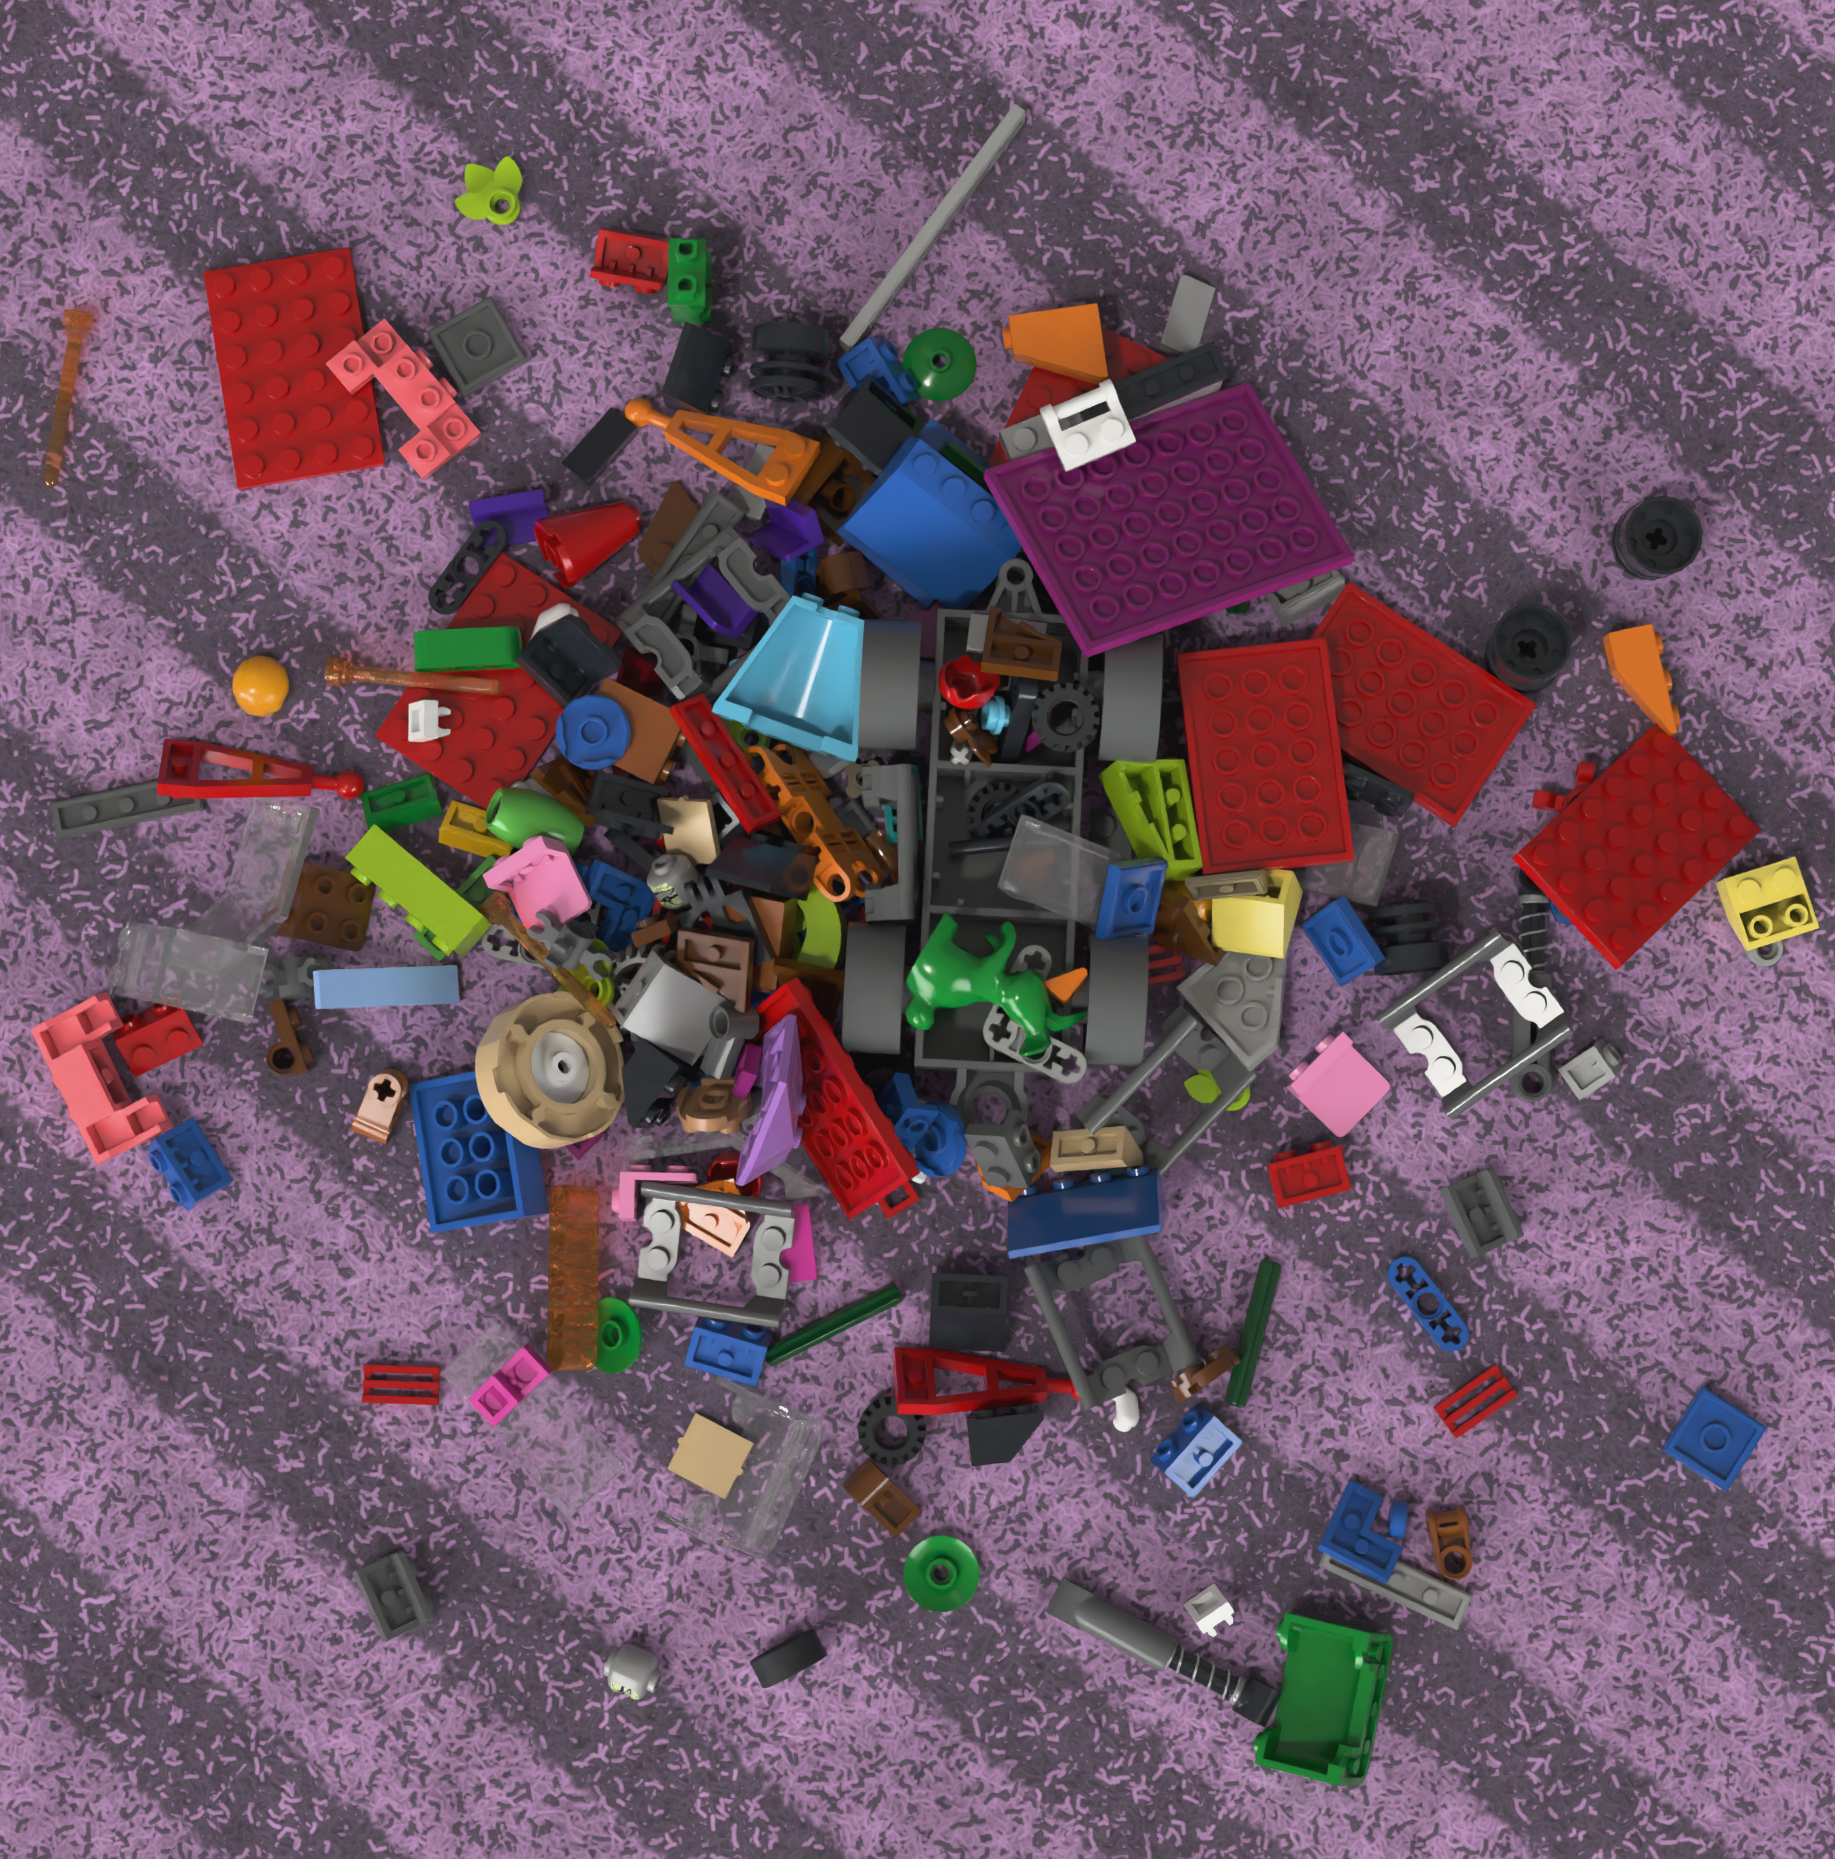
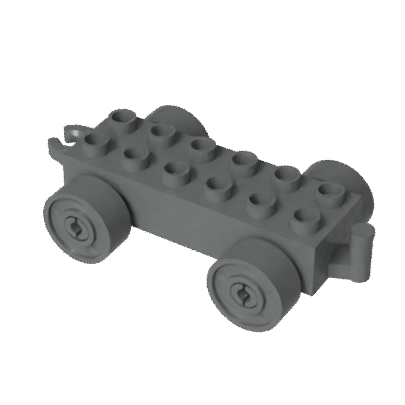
M1016 558L1008 560L1000 568L995 592L986 611L938 609L935 662L920 661L922 621L865 618L861 664L858 748L915 751L918 711L933 712L920 954L946 911L951 914L959 925L954 943L981 958L993 953L992 948L985 941L983 935L992 932L1002 942L1004 937L1001 932V926L1005 921H1009L1014 926L1017 936L1014 948L1006 963L1005 971L1010 973L1018 955L1024 948L1038 945L1045 948L1051 956L1052 966L1045 980L1047 981L1073 971L1084 748L1073 752H1059L1041 742L1029 752L1021 749L1017 764L992 763L991 761V766L988 767L974 752L968 764L964 765L961 762H958L956 765L953 764L950 760L952 756L950 749L954 738L948 731L944 719L950 715L949 711L956 706L952 705L941 695L938 686V674L948 661L957 660L966 654H969L973 661L982 662L983 654L966 652L971 613L989 615L990 606H996L1002 609L1001 616L1005 618L1047 623L1046 634L1062 642V651L1057 682L1038 679L1037 698L1045 689L1058 683L1080 685L1094 696L1101 712V723L1097 733V760L1155 763L1161 715L1162 634L1155 633L1101 653L1100 670H1088V657H1084L1062 616L1042 614L1032 586V569L1027 562ZM1000 674V684L994 696H1002L1004 702L1012 676ZM1069 701L1057 704L1054 707L1052 727L1062 734H1071L1077 731L1083 720L1080 707ZM1051 772L1064 774L1071 780L1073 793L1067 807L1030 831V833L1058 830L1061 836L1059 846H1050L1057 859L1056 876L1051 878L1053 883L1045 889L1033 893L1030 889L1022 893L1006 862L1007 857L1020 850L950 857L948 852L949 842L974 839L971 837L966 825V811L970 800L979 789L986 787V785L1000 782L1014 785L1021 791ZM1048 789L1046 796L1043 798L1044 803L1048 796L1053 793L1060 795L1061 791L1058 789L1056 791ZM1000 802L994 803L991 806H989L986 810V813L994 807H996L997 805H999ZM1007 818L1006 823L1002 824L999 827H995L994 825H992L991 828L994 830L1001 829L1004 831L1007 823L1010 820L1009 818ZM851 921L848 923L842 1026V1049L844 1051L900 1054L902 1015H906V1007L911 1000V994L906 986V981L914 964H905L906 924ZM1089 934L1086 970L1089 977L1067 1005H1063L1048 993L1052 1012L1058 1016L1074 1015L1083 1011L1087 1012L1084 1018L1075 1023L1083 1024L1082 1054L1086 1059V1064L1138 1067L1142 1063L1148 996V937L1121 936L1103 940L1095 937V934ZM1035 953L1033 957L1026 956L1024 958V962L1028 964V969L1043 970L1045 968V965L1041 962L1042 955L1039 953ZM977 1001L956 1008L941 1007L934 1009L933 1016L935 1022L928 1030L916 1028L914 1070L957 1072L956 1087L952 1091L949 1104L958 1111L964 1123L965 1131L969 1123H975L970 1111L973 1100L978 1095L987 1092L997 1094L1005 1103L1006 1114L1000 1125L1004 1124L1010 1110H1019L1026 1124L1029 1110L1027 1095L1023 1090L1024 1076L1050 1077L992 1048L986 1043L983 1036V1027L994 1005L989 1002ZM999 1007L996 1012L1004 1014L1000 1025L995 1026L992 1024L989 1029L994 1033L992 1040L995 1042H999L1001 1038L1009 1039L1011 1033L1007 1031L1010 1018L1002 1007ZM1070 1027L1059 1031H1051L1047 1028L1050 1037L1069 1046ZM1052 1046L1051 1056L1043 1066L1052 1069V1063L1055 1062L1063 1067L1062 1075L1066 1076L1068 1074L1069 1059L1063 1060L1057 1057L1056 1054L1061 1049ZM1046 1049L1041 1053L1026 1057L1032 1060H1039L1045 1055Z

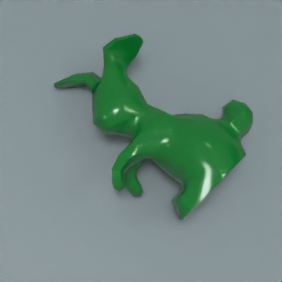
M946 911L916 960L906 981V986L911 994V1000L907 1004L905 1014L907 1021L912 1027L928 1030L935 1022L933 1013L934 1009L956 1008L977 1001L989 1002L1002 1007L1009 1018L1025 1030L1026 1037L1018 1053L1023 1057L1041 1053L1052 1044L1047 1028L1051 1031L1067 1029L1087 1015L1086 1011L1067 1016H1058L1053 1013L1041 973L1033 969L1015 973L1005 971L1006 963L1014 948L1017 936L1014 926L1009 921H1005L1001 926V932L1004 937L1002 942L992 932L983 935L985 941L992 948L993 953L981 958L954 943L959 925L951 914Z

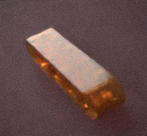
M556 1185L550 1194L547 1360L550 1368L554 1371H589L593 1369L597 1360L599 1195L597 1189L592 1185Z

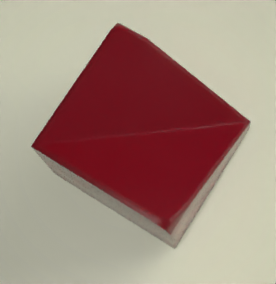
M636 647L625 648L621 661L623 666L618 672L616 682L646 697L658 695L664 681L654 670L658 663L656 654L649 652L642 655Z

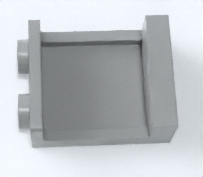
M652 950L611 1013L622 1027L693 1066L698 1057L705 1054L712 1037L709 1030L711 1011L715 1007L734 1006L735 1003L719 992L716 994L712 993L702 985L701 981L690 977L682 970L671 965L663 955Z

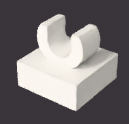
M421 700L409 704L408 741L425 742L449 735L450 729H442L438 726V716L450 715L451 710L446 707L438 708V701Z
M1214 1583L1183 1604L1203 1634L1208 1632L1210 1636H1216L1217 1633L1213 1627L1224 1619L1229 1625L1233 1624L1231 1614L1234 1613V1610Z

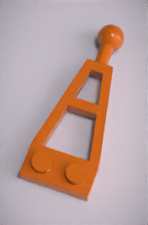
M640 397L630 400L625 407V418L635 427H644L650 424L663 429L665 440L752 494L783 506H787L821 453L820 442L788 430L679 409L671 417L655 411L647 399ZM687 428L715 435L706 446L683 431ZM732 438L776 446L758 476L721 455Z

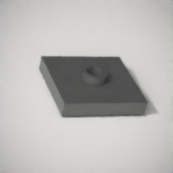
M492 296L427 331L430 340L464 398L528 362L527 357Z

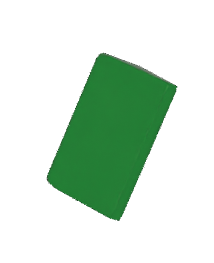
M431 773L367 791L360 795L369 829L375 824L382 831L389 832L444 815Z

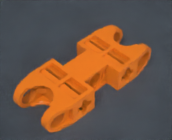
M779 744L772 751L765 746H751L744 752V756L751 767L754 754L759 753L762 756L765 768L761 773L756 771L755 773L781 811V819L797 843L806 846L804 854L818 857L812 881L827 899L834 902L846 901L854 894L865 898V889L859 881V876L864 870L871 874L873 884H883L884 876L874 855L854 826H843L826 800L832 792L800 748L790 744ZM784 750L791 754L792 765L780 759V755ZM811 816L813 817V820H814V826H813V828H812L811 820H810V819H811ZM833 879L842 882L846 886L842 895L834 891L832 886Z

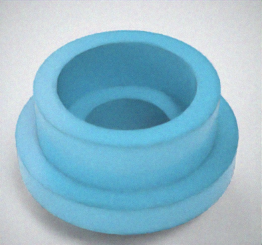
M994 696L993 699H990L981 708L982 729L990 730L991 734H1000L1002 728L1008 726L1010 707L1005 704L1002 696Z

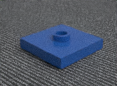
M1152 857L1109 864L1095 937L1107 940L1121 936L1153 933L1168 864L1167 860L1160 857Z
M1344 895L1300 924L1341 987L1386 959Z
M1700 1386L1661 1450L1722 1490L1728 1491L1767 1427L1704 1386Z

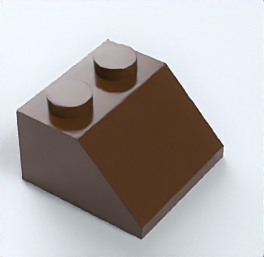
M822 434L817 439V442H820L821 453L792 498L815 510L822 534L836 546L840 547L844 542L836 532L841 528L876 479L861 467L859 461L848 450L839 448L832 439Z

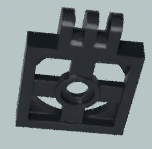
M706 875L698 877L697 884L694 880L684 883V890L692 908L677 915L682 928L685 926L697 929V922L703 912L709 911L715 925L713 932L721 933L723 929L727 928L736 936L746 937L754 934L753 967L775 958L776 954L747 887L730 893L725 880L713 877L709 879ZM724 905L740 911L747 919L739 923L729 919Z

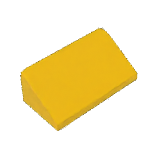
M451 801L439 829V843L486 858L492 855L496 860L507 855H513L515 847L502 841L486 828V810L458 801Z

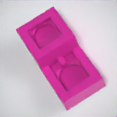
M809 1204L794 1205V1208H797L794 1245L792 1248L782 1251V1260L785 1264L791 1266L790 1282L816 1280L818 1278Z
M527 1343L502 1368L493 1374L468 1401L495 1427L554 1370Z

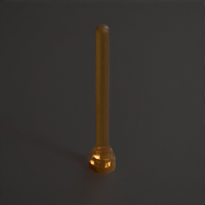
M64 310L62 325L65 326L64 333L68 334L43 476V483L48 488H53L58 483L82 340L87 337L88 331H92L94 315L77 310Z
M330 656L325 665L326 685L334 687H344L353 681L492 695L499 694L502 690V684L494 679L354 666L353 662H348L345 657Z
M497 891L488 897L479 909V912L488 919V922L490 924L495 923L497 926L502 925L604 1028H613L616 1024L615 1016L568 969L560 967L558 970H555L543 962L549 956V950L539 940H535L527 934V928L513 915L514 910L510 907L511 901L501 891Z

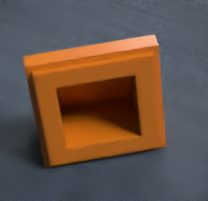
M1082 967L1044 981L1046 990L1060 1003L1067 1005L1089 978L1088 971Z

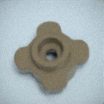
M870 760L867 764L850 763L844 768L849 784L846 787V794L850 798L856 799L863 795V783L860 782L862 768L880 766L877 761Z

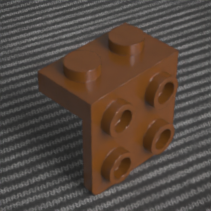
M291 863V867L287 870L283 880V888L285 890L283 904L276 913V936L306 940L349 951H360L365 939L376 884L371 882L368 886H365L351 873L309 863Z

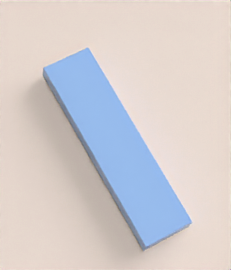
M457 965L313 971L316 1009L460 1003Z

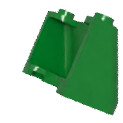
M1285 1613L1284 1619L1278 1624L1276 1638L1280 1641L1281 1648L1284 1651H1288L1280 1690L1282 1695L1277 1704L1273 1726L1266 1727L1255 1738V1764L1337 1786L1360 1785L1365 1780L1370 1766L1392 1655V1636L1366 1628L1295 1613Z

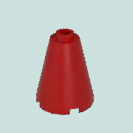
M624 501L541 518L534 522L537 525L534 527V534L545 562L550 560L553 566L559 570V572L553 573L554 578L563 588L569 589L639 534L638 526L642 525V521L634 505L628 506Z

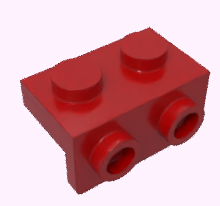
M600 227L594 266L591 268L590 277L599 279L598 283L603 286L620 287L622 283L635 286L637 292L656 294L657 290L664 289L668 281L669 239Z
M180 994L172 998L170 996L160 998L152 1004L151 1008L138 1014L130 1013L123 1016L121 1021L124 1026L113 1032L114 1042L135 1077L203 1045V1040L186 1011L184 1000Z
M1329 1140L1310 1145L1311 1153L1296 1156L1294 1149L1273 1155L1274 1163L1267 1164L1266 1168L1277 1209L1351 1190L1342 1155L1344 1152L1342 1145L1333 1147L1332 1141Z

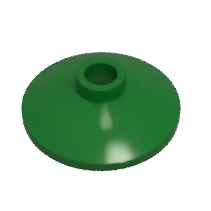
M934 328L920 333L909 343L903 357V370L908 371L915 379L918 386L915 390L917 394L933 401H946L958 397L968 389L976 373V356L972 346L961 334L950 329ZM937 356H942L946 359L947 364L942 368H937L933 365V359Z
M602 1298L592 1304L584 1316L581 1327L582 1346L592 1365L605 1373H619L630 1368L639 1356L643 1340L641 1322L632 1306L620 1298Z
M946 1535L931 1536L915 1545L908 1554L903 1571L904 1583L911 1598L921 1607L934 1612L953 1611L966 1604L975 1593L979 1582L978 1562L972 1550L961 1540ZM942 1565L948 1569L949 1575L946 1579L938 1580L934 1576V1570L937 1566Z

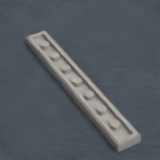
M1017 104L1012 106L840 337V347L846 352H849L864 340L1024 125L1026 116L1024 109Z

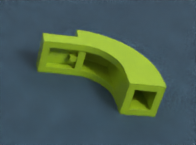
M812 881L807 901H797V904L804 913L807 926L806 938L797 961L840 970L847 948L848 933L845 915L840 903L827 899Z

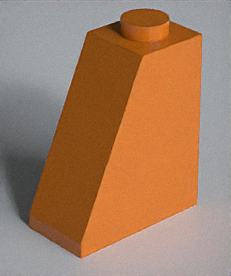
M1097 303L1008 315V327L1002 328L1004 350L1011 349L1014 361L1096 385L1108 379Z

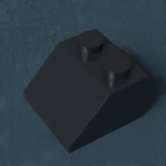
M685 322L662 390L665 406L676 411L679 409L704 415H710L711 411L718 413L724 394L723 391L719 390L722 378L730 377L735 363V357L730 355V344L691 323Z
M752 832L750 839L735 836L707 867L705 875L807 901L818 857L804 854L806 846L788 841H783L782 848L773 846L774 838Z

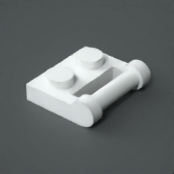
M1110 379L1100 382L1098 388L1052 407L1051 404L1039 408L1065 472L1136 443L1134 434ZM1104 401L1106 402L1109 412L1064 431L1061 430L1058 423L1059 420Z

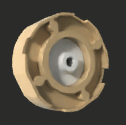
M557 991L540 994L506 1007L493 1018L476 1053V1082L487 1112L497 1125L523 1144L535 1148H560L600 1134L613 1123L625 1100L622 1078L624 1061L619 1045L620 1042L624 1041L623 1037L608 1015L600 1009H596L594 1005H587L584 997L574 993Z

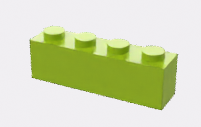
M375 824L345 857L354 866L350 871L352 875L365 886H368L371 882L375 883L382 889L377 896L392 909L401 905L409 912L404 919L421 933L427 927L436 935L431 942L448 956L454 950L464 958L492 925L486 917Z

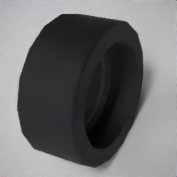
M809 1629L752 1659L750 1664L762 1688H768L812 1666L826 1657L827 1653L815 1630Z

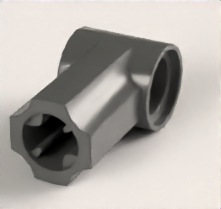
M734 1006L715 1007L711 1011L709 1030L712 1037L700 1066L706 1075L716 1077L719 1080L730 1079L745 1039H753L759 1030V1016L752 1006L745 1013L737 1011Z

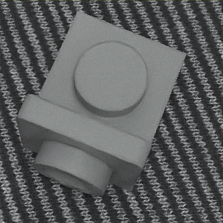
M1599 1039L1591 1047L1562 1065L1558 1071L1580 1101L1615 1078L1623 1068L1620 1065L1622 1062L1621 1057L1614 1046L1611 1044L1606 1045L1603 1039Z

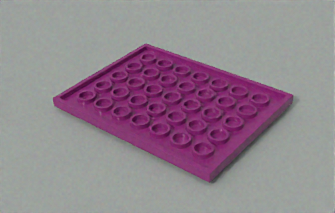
M1249 382L1130 421L1128 423L1136 443L1071 471L1065 472L1055 447L986 469L983 477L1085 658L1351 565L1354 558L1352 551Z

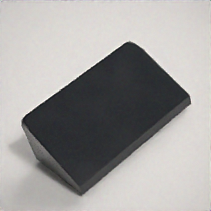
M610 408L562 461V464L590 488L639 433L638 429Z

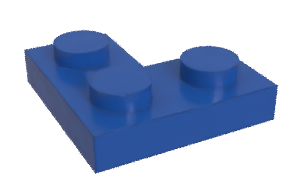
M594 860L584 885L591 900L609 908L596 938L603 941L608 949L614 952L621 950L626 952L627 946L634 944L631 933L638 930L635 923L649 917L656 897L647 883L601 861Z
M1349 1480L1345 1485L1317 1549L1386 1584L1391 1577L1403 1547L1369 1530L1384 1497Z

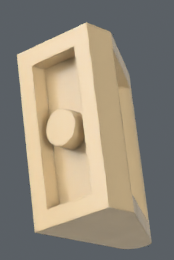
M1126 1126L1100 1128L1094 1135L1087 1129L1053 1131L1050 1166L1054 1172L1129 1167L1143 1164L1142 1151Z

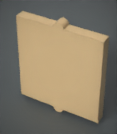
M683 795L680 798L661 797L657 799L661 824L674 827L673 835L663 834L667 854L685 855L694 867L698 864H711L721 853L711 799H689L687 795Z
M695 1413L684 1437L678 1439L680 1445L667 1469L726 1500L738 1475L744 1474L743 1466L755 1443Z

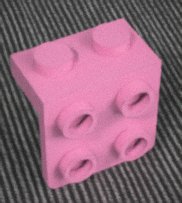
M541 835L531 837L522 844V849L513 855H507L498 859L493 864L494 867L483 874L488 888L509 893L526 931L533 925L538 926L542 930L545 929L544 922L535 916L541 909L551 911L555 915L557 923L563 926L566 920L575 919L592 905V900L564 841ZM529 936V938H530L532 941H537V942L542 941V940H535V939H533V938H531V937Z
M1344 1032L1339 1033L1336 1037L1329 1033L1315 1047L1319 1054L1309 1064L1303 1060L1288 1075L1293 1081L1286 1087L1337 1137L1345 1136L1390 1089L1389 1082L1351 1046L1353 1041Z
M629 1165L628 1172H620L619 1188H612V1211L619 1213L618 1218L622 1221H637L638 1184H642L643 1181L663 1184L694 1185L698 1184L699 1177L697 1174L691 1173L689 1166H667V1173L653 1172V1168L650 1165Z

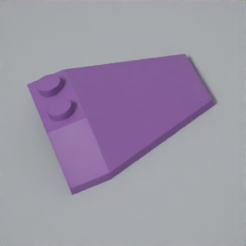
M788 1014L764 1034L758 1045L763 1050L758 1076L753 1086L763 1088L760 1116L740 1150L736 1185L744 1186L785 1161L791 1149H797L799 1146L802 1127L797 1126L798 1115L801 1116L803 1114L807 1094L801 1092L803 1071L795 1015Z

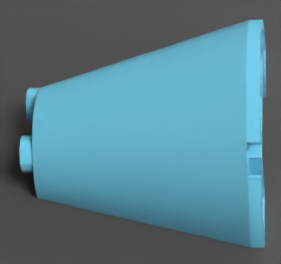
M803 593L801 598L793 595L715 702L712 713L731 722L732 719L741 722L742 727L784 743L824 756H828L829 753L837 756L836 759L855 763L858 756L860 683L865 620L859 619L860 612L842 605L838 606L837 611L822 607L824 599L812 594Z

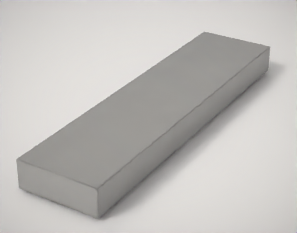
M1323 1553L1318 1564L1321 1568L1455 1630H1458L1473 1596L1400 1561H1397L1386 1584L1326 1553Z

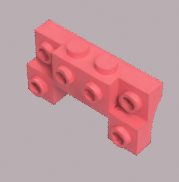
M385 318L359 340H353L326 363L351 395L373 377H376L418 427L420 432L398 450L424 481L482 435L453 400L457 395L454 388L444 377L437 381L429 371L434 365L420 348L413 352Z
M108 992L94 995L75 1007L30 1029L52 1073V1080L55 1086L60 1089L68 1106L69 1115L77 1124L96 1165L107 1162L173 1128L157 1093L132 1103L101 1038L124 1026Z

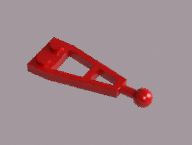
M164 738L157 782V795L192 799L311 796V789L336 791L340 797L352 800L362 794L365 783L363 777L354 770H345L338 776L313 774V766L205 742ZM200 761L252 771L251 779L198 780ZM263 774L270 775V776H275V777H280V778H278V779H263Z
M894 1347L892 1362L897 1414L941 1415L1046 1402L1048 1393H1069L1075 1400L1080 1401L1071 1378H1046L1044 1368L938 1349ZM933 1368L983 1376L985 1391L936 1396ZM1085 1371L1087 1376L1091 1375V1373ZM998 1379L1031 1385L999 1389Z

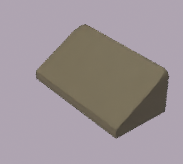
M1256 869L1204 876L1194 875L1185 878V885L1195 901L1268 893V871Z

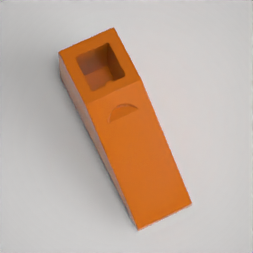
M1647 624L1610 632L1605 635L1603 642L1611 675L1653 724L1657 723L1670 736L1678 733L1676 727L1680 726V715L1675 704L1671 705L1668 691L1672 690V681L1668 669L1662 668L1659 654H1663V642L1660 633H1654L1653 625Z

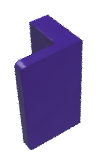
M542 489L468 501L475 528L484 521L499 523L507 531V546L535 542L534 527L537 525L534 522L541 518L549 517L546 497ZM496 528L491 532L487 530L482 532L481 536L484 537L485 541L480 550H485L490 544L494 546L499 544L500 540L496 537L498 533Z
M764 498L771 522L748 535L751 543L786 562L794 560L825 542L815 510L791 498L787 506Z
M708 564L691 587L676 579L671 584V587L712 629L735 640L740 637L759 613L746 604L726 580L722 572L711 564Z

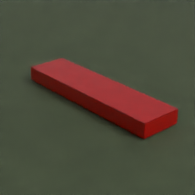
M701 693L674 704L669 711L746 832L750 834L779 821L782 816L781 811L720 717L712 713L713 706L705 694Z

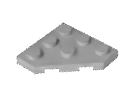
M1288 948L1285 959L1223 950L1224 956L1217 967L1206 962L1176 987L1179 994L1249 1072L1279 1047Z

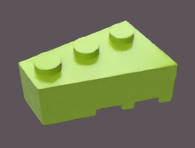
M1184 759L1156 760L1155 763L1115 761L1098 775L1138 859L1160 857L1167 860L1168 864L1164 882L1184 881L1185 878L1190 877L1203 867Z

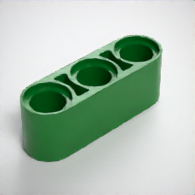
M522 628L425 630L413 633L416 672L432 673L520 668L514 661L523 649Z

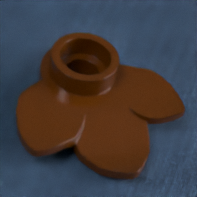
M958 707L952 708L949 711L950 715L944 719L948 731L958 743L963 744L968 741L974 753L990 767L991 759L989 753L996 754L999 752V746L994 735L990 733V730L982 729L981 725L977 724L975 716L969 710Z

